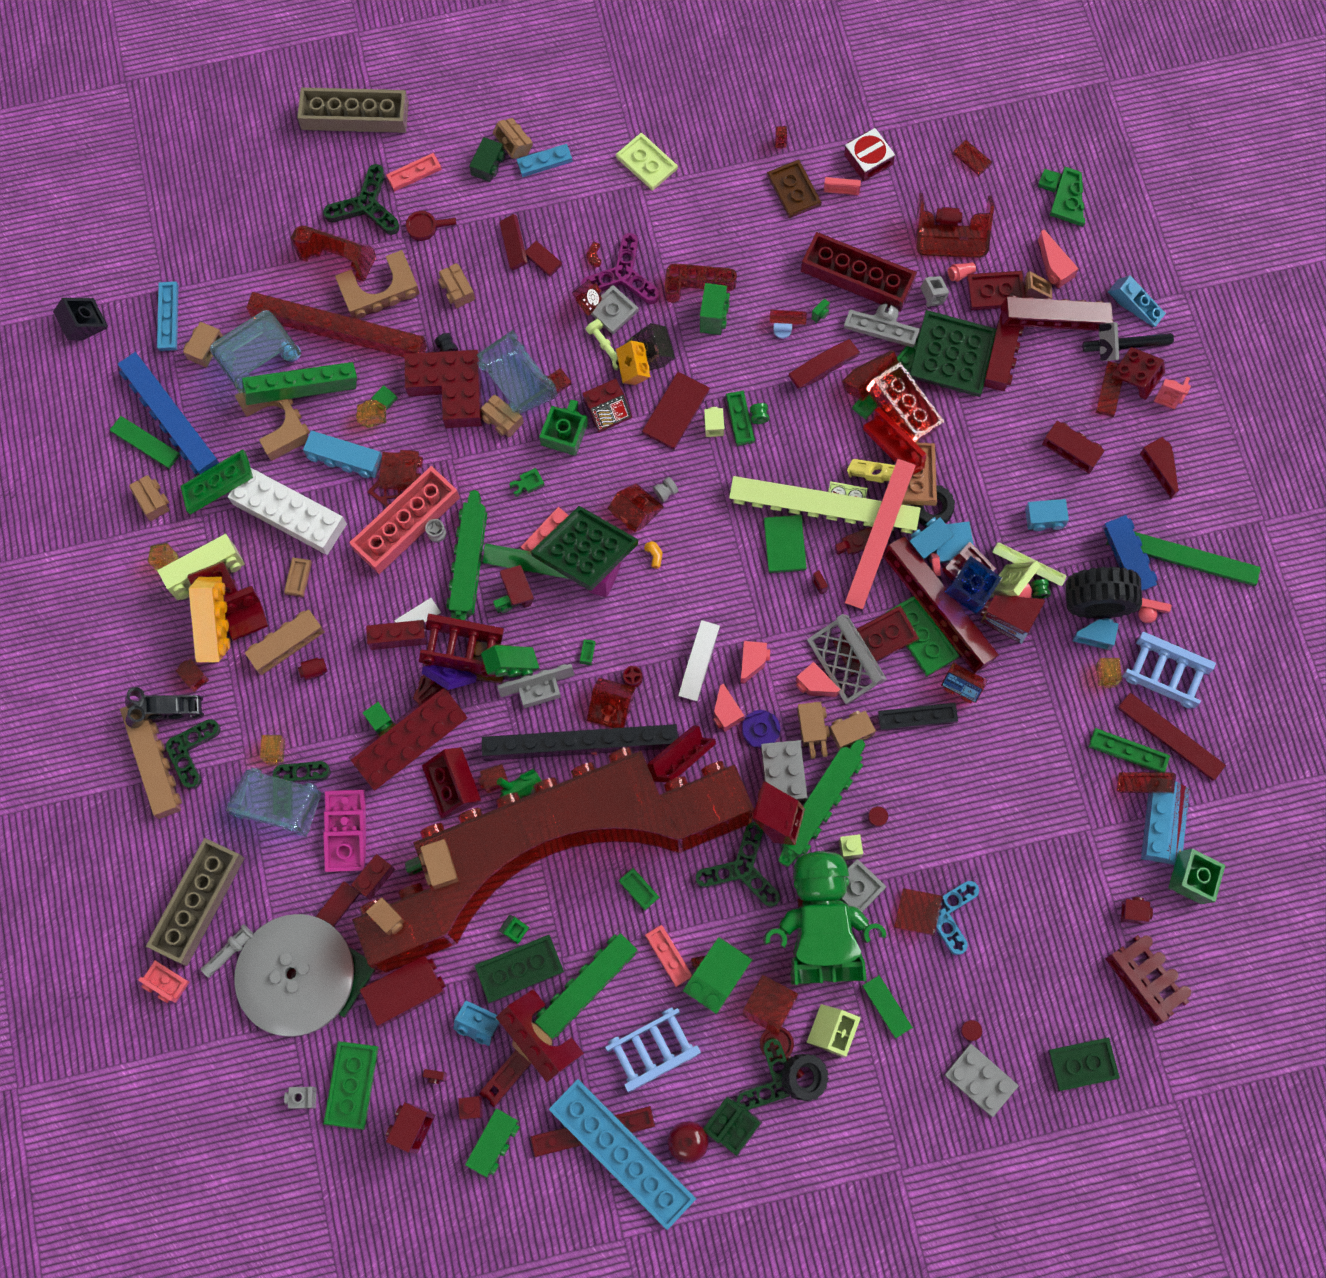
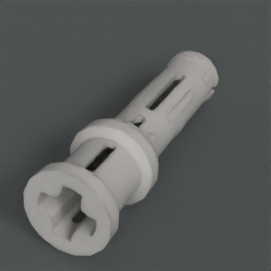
M242 924L241 929L233 937L230 936L227 940L228 943L200 970L210 978L236 951L239 952L243 949V946L249 938L254 936V933L246 925Z

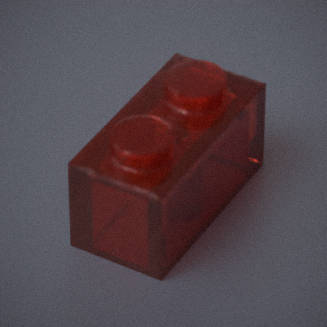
M787 126L775 127V148H786Z

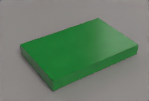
M802 515L764 518L768 573L806 571Z

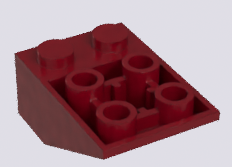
M763 781L762 787L758 791V801L752 815L754 821L773 843L796 845L805 808L795 798Z

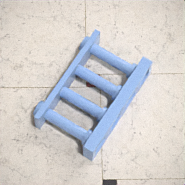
M1142 632L1136 644L1140 645L1141 650L1132 670L1127 669L1122 677L1131 684H1139L1180 702L1186 708L1195 709L1201 702V700L1194 697L1203 674L1209 675L1216 663L1146 632ZM1152 650L1158 653L1159 658L1151 678H1148L1139 673L1148 651ZM1171 658L1177 662V667L1169 686L1158 682L1166 660ZM1189 666L1194 668L1196 673L1187 694L1176 690L1184 668Z
M671 1007L662 1012L663 1016L621 1039L615 1037L608 1041L609 1045L605 1047L606 1050L609 1052L614 1049L628 1077L626 1079L628 1083L624 1084L628 1093L701 1054L697 1045L694 1047L692 1044L689 1045L675 1016L680 1014L678 1008L674 1010ZM667 1020L682 1047V1053L676 1057L669 1051L657 1027ZM648 1030L653 1035L664 1057V1063L659 1066L653 1064L639 1035ZM630 1040L633 1041L646 1067V1073L641 1076L634 1073L621 1047L622 1044Z

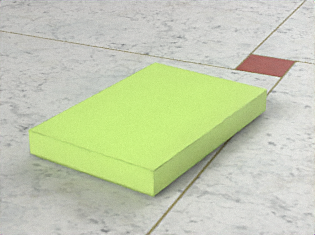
M642 133L616 154V158L652 191L678 169V165Z
M1036 561L1006 564L986 591V594L990 598H993L995 595L1019 596L1040 565Z

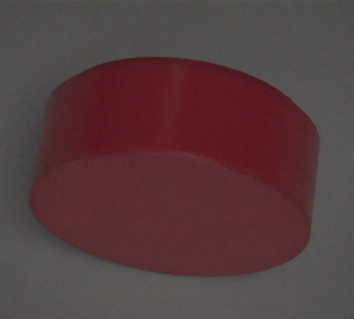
M880 806L872 808L868 814L870 824L875 827L884 826L888 820L886 809Z
M969 1020L962 1025L961 1034L966 1040L975 1041L981 1037L982 1027L977 1021Z

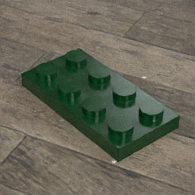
M550 934L474 965L489 1004L565 973Z

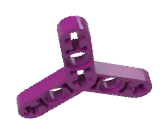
M627 233L622 237L616 267L587 276L582 280V291L585 294L590 289L599 293L608 290L612 285L615 287L623 285L648 304H655L659 300V290L657 287L633 270L638 248V238L635 234ZM629 240H632L633 242L631 243L630 249H628L627 242H629ZM624 255H630L632 259L628 262H625L622 260V257ZM623 267H626V274L624 277H621ZM606 276L612 279L610 283H603L601 280ZM635 281H640L642 286L635 288L632 284ZM587 283H590L592 285V288H589L587 286ZM648 293H649V294L654 293V297H653V296L648 297Z

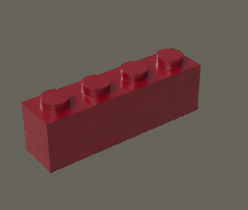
M1000 314L983 387L1005 392L1007 385L1010 386L1013 375L1010 374V371L1015 368L1017 358H1014V353H1018L1020 342L1017 340L1018 336H1022L1024 327L1003 326Z

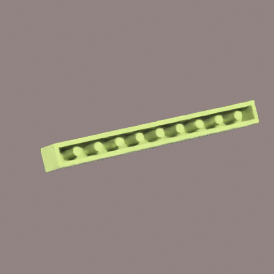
M733 476L729 497L734 500L733 503L744 505L745 502H751L753 507L763 508V505L771 506L770 510L776 511L786 508L789 509V513L800 515V511L808 512L807 516L817 518L821 514L826 515L828 520L837 521V518H844L846 523L856 524V521L864 522V526L873 527L882 501L737 476ZM901 505L893 529L894 527L901 528V532L912 534L913 530L917 531L921 508Z

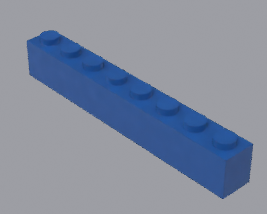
M136 351L119 362L120 375L125 381L129 379L131 382L129 387L135 394L139 393L141 395L138 399L144 407H150V415L155 421L159 419L161 422L159 427L165 434L169 433L171 435L169 440L174 447L179 446L181 448V451H179L180 455L185 461L190 460L192 464L189 467L195 475L201 474L219 463L217 458Z

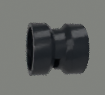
M443 333L434 340L436 346L440 348V352L458 351L457 345L452 342L453 338L450 333Z

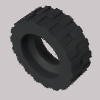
M936 484L937 499L943 505L940 513L932 515L926 512L924 505H912L913 507L921 508L918 520L921 525L927 526L926 523L934 517L936 520L941 517L944 523H947L952 517L955 500H953L952 493L945 489L944 486Z
M796 1054L785 1062L784 1068L781 1071L782 1086L793 1099L803 1101L816 1100L820 1095L822 1096L827 1088L829 1080L828 1070H826L825 1063L815 1055ZM802 1067H808L813 1073V1082L806 1088L799 1086L796 1080L797 1072Z

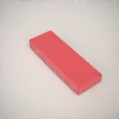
M431 153L386 174V177L395 192L442 170L434 153Z
M660 925L645 934L646 939L675 987L688 981L692 974L664 927Z

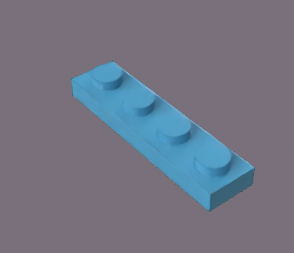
M177 281L159 282L157 349L159 351L177 350L179 287Z

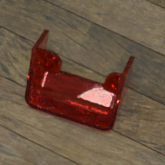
M919 193L916 218L917 252L923 256L981 258L987 255L994 213L992 196H988L986 213L974 214L970 220V226L934 225V215L930 211H924L923 193Z

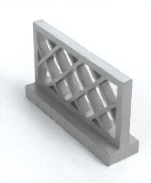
M841 614L836 618L837 620L808 638L807 641L830 679L840 689L839 694L845 704L848 705L878 684L887 681V678L849 616ZM837 625L841 630L839 639L830 637L832 628ZM817 638H826L824 649L816 646L814 641ZM830 639L839 641L836 652L827 650ZM842 642H847L851 646L849 655L840 653ZM827 652L836 654L834 665L827 664L825 661ZM839 655L849 657L846 668L837 666ZM852 658L859 659L861 663L859 671L850 669ZM837 668L846 670L843 681H839L835 677ZM849 671L858 673L856 684L847 682ZM862 674L868 675L872 681L866 687L860 685ZM846 685L855 686L854 695L850 698L845 694Z

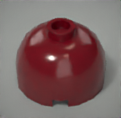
M684 1121L675 1125L667 1139L671 1155L677 1161L685 1164L695 1163L705 1155L709 1145L708 1136L704 1129L698 1123L692 1121Z

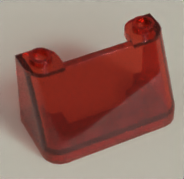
M304 225L298 226L290 238L300 260L308 262L311 256L316 255L320 257L323 250L352 261L351 268L356 271V279L364 282L376 258V253L372 246L320 228Z

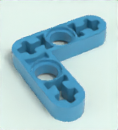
M973 881L961 884L927 907V916L949 951L954 955L963 954L968 948V943L950 916V913L978 896L979 887ZM966 886L969 888L973 887V895L970 893L963 897L965 901H963L960 894L966 891ZM954 895L958 898L957 906H950L947 899L949 896ZM943 900L944 906L949 911L946 912V909L944 908L939 912L940 916H938L937 914L932 915V907L934 906L935 908H939L943 905L940 902ZM942 924H951L952 932L945 934L941 929ZM955 933H957L958 936L955 937V940L958 943H963V945L961 946L962 951H960L959 949H954L953 946L955 945V942L953 941V939L948 941L947 938L952 937Z

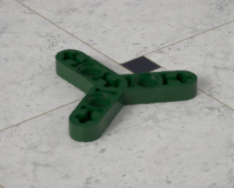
M373 164L368 168L360 196L327 205L323 210L326 220L333 223L365 214L388 235L398 233L400 229L398 220L377 202L385 178L383 167L379 164ZM377 171H379V173L376 174V177H375L376 181H375V180H374V174H373V173H376ZM371 185L376 186L373 192L367 191V188ZM348 205L354 207V209L351 212L345 211V208ZM331 211H334L333 216L330 215ZM376 212L384 213L381 218L374 217ZM387 220L388 223L391 224V225L394 224V227H393V228H392L391 226L388 227L387 222H385V221Z
M756 822L749 823L746 826L736 861L699 870L696 874L697 885L702 888H708L741 880L766 907L772 908L777 906L780 900L778 891L754 867L763 834L760 826ZM753 827H757V831L760 832L755 834L754 841H758L757 844L752 841H745L746 838L750 840L751 832L748 830H752ZM746 845H751L754 848V853L750 856L743 853V848ZM740 857L752 860L751 863L747 861L746 869L749 871L744 872V874H740V870L737 869L743 865L744 860H740ZM725 868L729 871L730 875L727 879H721L718 876L720 869ZM715 870L716 882H713V878H709L707 883L699 881L703 873L706 876H711V871ZM758 878L762 881L763 885L760 889L752 887L751 881ZM767 886L769 889H767L766 892L769 895L775 894V902H767V896L764 894V892L762 896H760L758 893L762 892Z

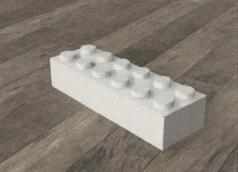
M252 468L253 478L233 489L228 495L229 500L234 506L326 555L329 554L347 525L343 516Z

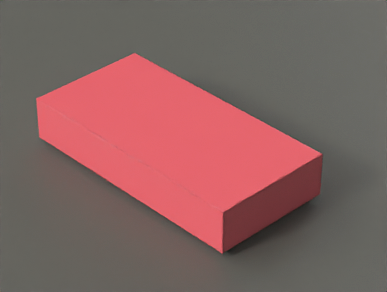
M825 177L824 192L859 195L861 180Z

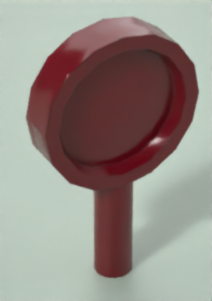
M426 211L413 212L406 220L408 235L417 241L430 239L434 236L437 227L457 225L456 217L435 220L434 216Z
M772 1026L766 1029L759 1041L762 1054L765 1056L763 1051L764 1041L773 1037L780 1041L786 1061H788L792 1057L790 1054L794 1048V1039L791 1033L780 1026ZM773 1042L769 1043L770 1047L767 1050H771L773 1057H782L781 1054L779 1056L776 1055L775 1048L778 1045H774ZM801 1068L796 1075L798 1079L805 1075Z

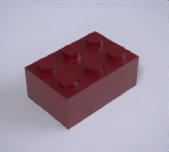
M404 1102L403 1106L399 1105L395 1113L397 1119L394 1125H390L385 1136L388 1137L386 1142L408 1153L418 1154L436 1115L414 1104Z

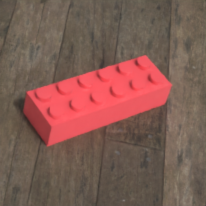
M430 466L349 543L352 549L373 570L380 574L426 531L425 526L429 520L440 518L460 499L459 493L439 472Z

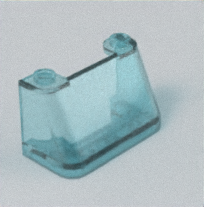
M268 310L255 315L215 341L210 347L212 356L239 394L243 392L242 378L251 377L249 375L250 372L279 353L285 360H292L302 354L274 314Z
M512 330L477 354L479 359L477 364L483 372L487 371L510 403L508 405L514 413L518 412L521 414L552 401L558 397V393L553 381L546 374L542 373L526 352L523 344L521 345L517 340V334Z
M251 767L250 770H245L225 811L235 818L255 820L284 828L286 831L297 832V835L307 837L321 792L314 784L306 783L302 785L262 774L261 770Z

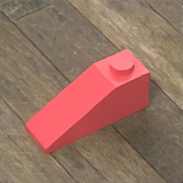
M1043 229L1038 242L1046 275L1050 283L1059 289L1075 278L1079 268Z

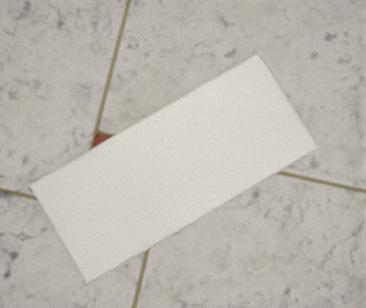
M430 598L394 621L424 620L427 622L428 613L438 615L441 612L433 599Z

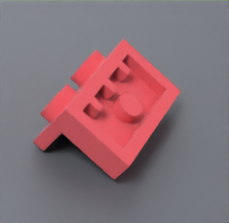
M1186 377L1182 385L1175 380L1165 379L1155 396L1154 402L1175 409L1178 403L1182 404L1190 390L1191 385L1188 384L1190 378Z

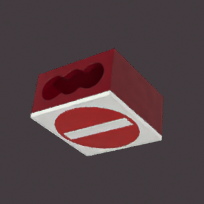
M876 128L865 132L855 140L849 141L845 145L844 156L863 182L892 166L895 157L894 152Z

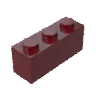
M1058 420L1042 443V445L1088 474L1091 473L1105 452L1100 444L1091 442L1084 434L1075 432L1069 425Z
M424 620L366 625L367 644L371 650L427 645L426 623Z

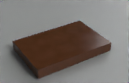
M799 159L767 172V177L788 218L821 206L822 202Z

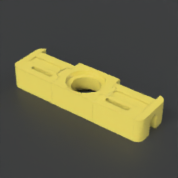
M853 459L847 472L850 478L852 476L864 477L868 481L884 483V481H890L895 465ZM875 470H881V472L877 475L872 474Z

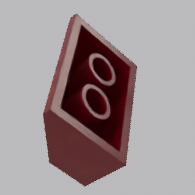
M462 747L444 749L422 765L441 819L470 809L481 801Z

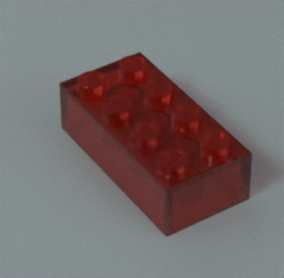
M901 362L874 378L865 388L878 407L915 443L935 432L945 422Z

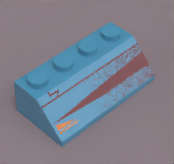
M1154 778L1149 782L1141 859L1175 865L1178 852L1183 851L1190 788L1176 781Z

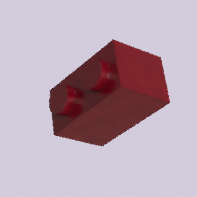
M376 854L351 886L371 900L396 869Z

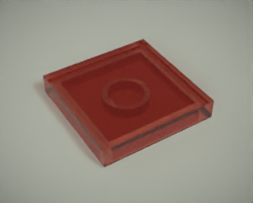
M903 888L894 927L934 936L943 896Z

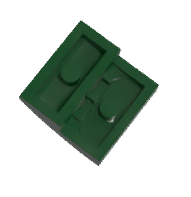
M727 1096L703 1129L717 1143L723 1144L734 1155L738 1156L763 1122Z

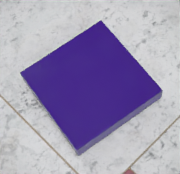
M436 665L422 668L423 675L447 690L476 683L477 679L476 675L467 671Z

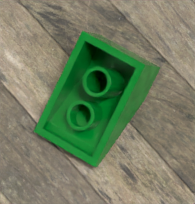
M718 937L683 991L717 1014L753 959Z

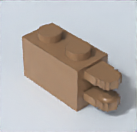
M821 701L798 704L797 713L802 745L809 747L811 759L816 756L814 745L818 744L821 745L822 756L827 757L826 741L827 737H830L829 727L825 726L824 719L827 718L826 708L822 707Z

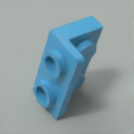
M465 1001L455 1018L453 1029L458 1034L468 1036L479 1044L490 1046L492 1037L500 1022L496 1019V1014Z

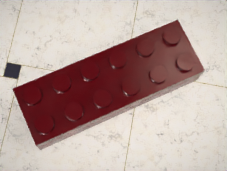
M818 232L815 233L801 264L802 273L881 305L888 304L887 307L889 308L892 305L898 312H901L917 275L916 271Z
M440 686L348 758L375 791L468 717L449 692Z

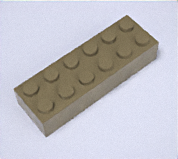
M301 87L297 119L302 130L406 133L409 100L406 90Z
M204 838L146 947L188 966L245 858Z

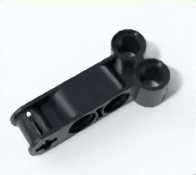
M132 687L128 690L125 697V705L129 708L125 721L129 727L139 728L144 720L200 719L204 717L201 704L203 697L200 695H145L141 688ZM136 696L139 698V701H133L130 697ZM137 714L140 717V719L135 720L131 717V715Z

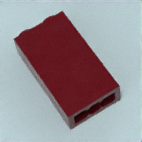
M424 955L360 989L378 1027L381 1028L445 994L443 988L446 987V984L441 976L437 977L435 972L437 966L433 958L429 959Z

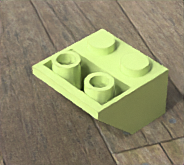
M821 1004L806 1043L845 1058L861 1017Z

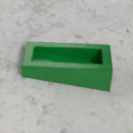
M584 639L580 664L592 665L596 641Z

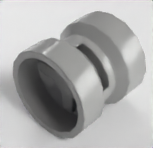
M670 477L665 478L663 483L653 487L655 494L662 502L668 500L670 495H675L679 492L676 484Z
M431 519L426 523L425 530L432 542L439 543L445 539L446 530L440 520Z

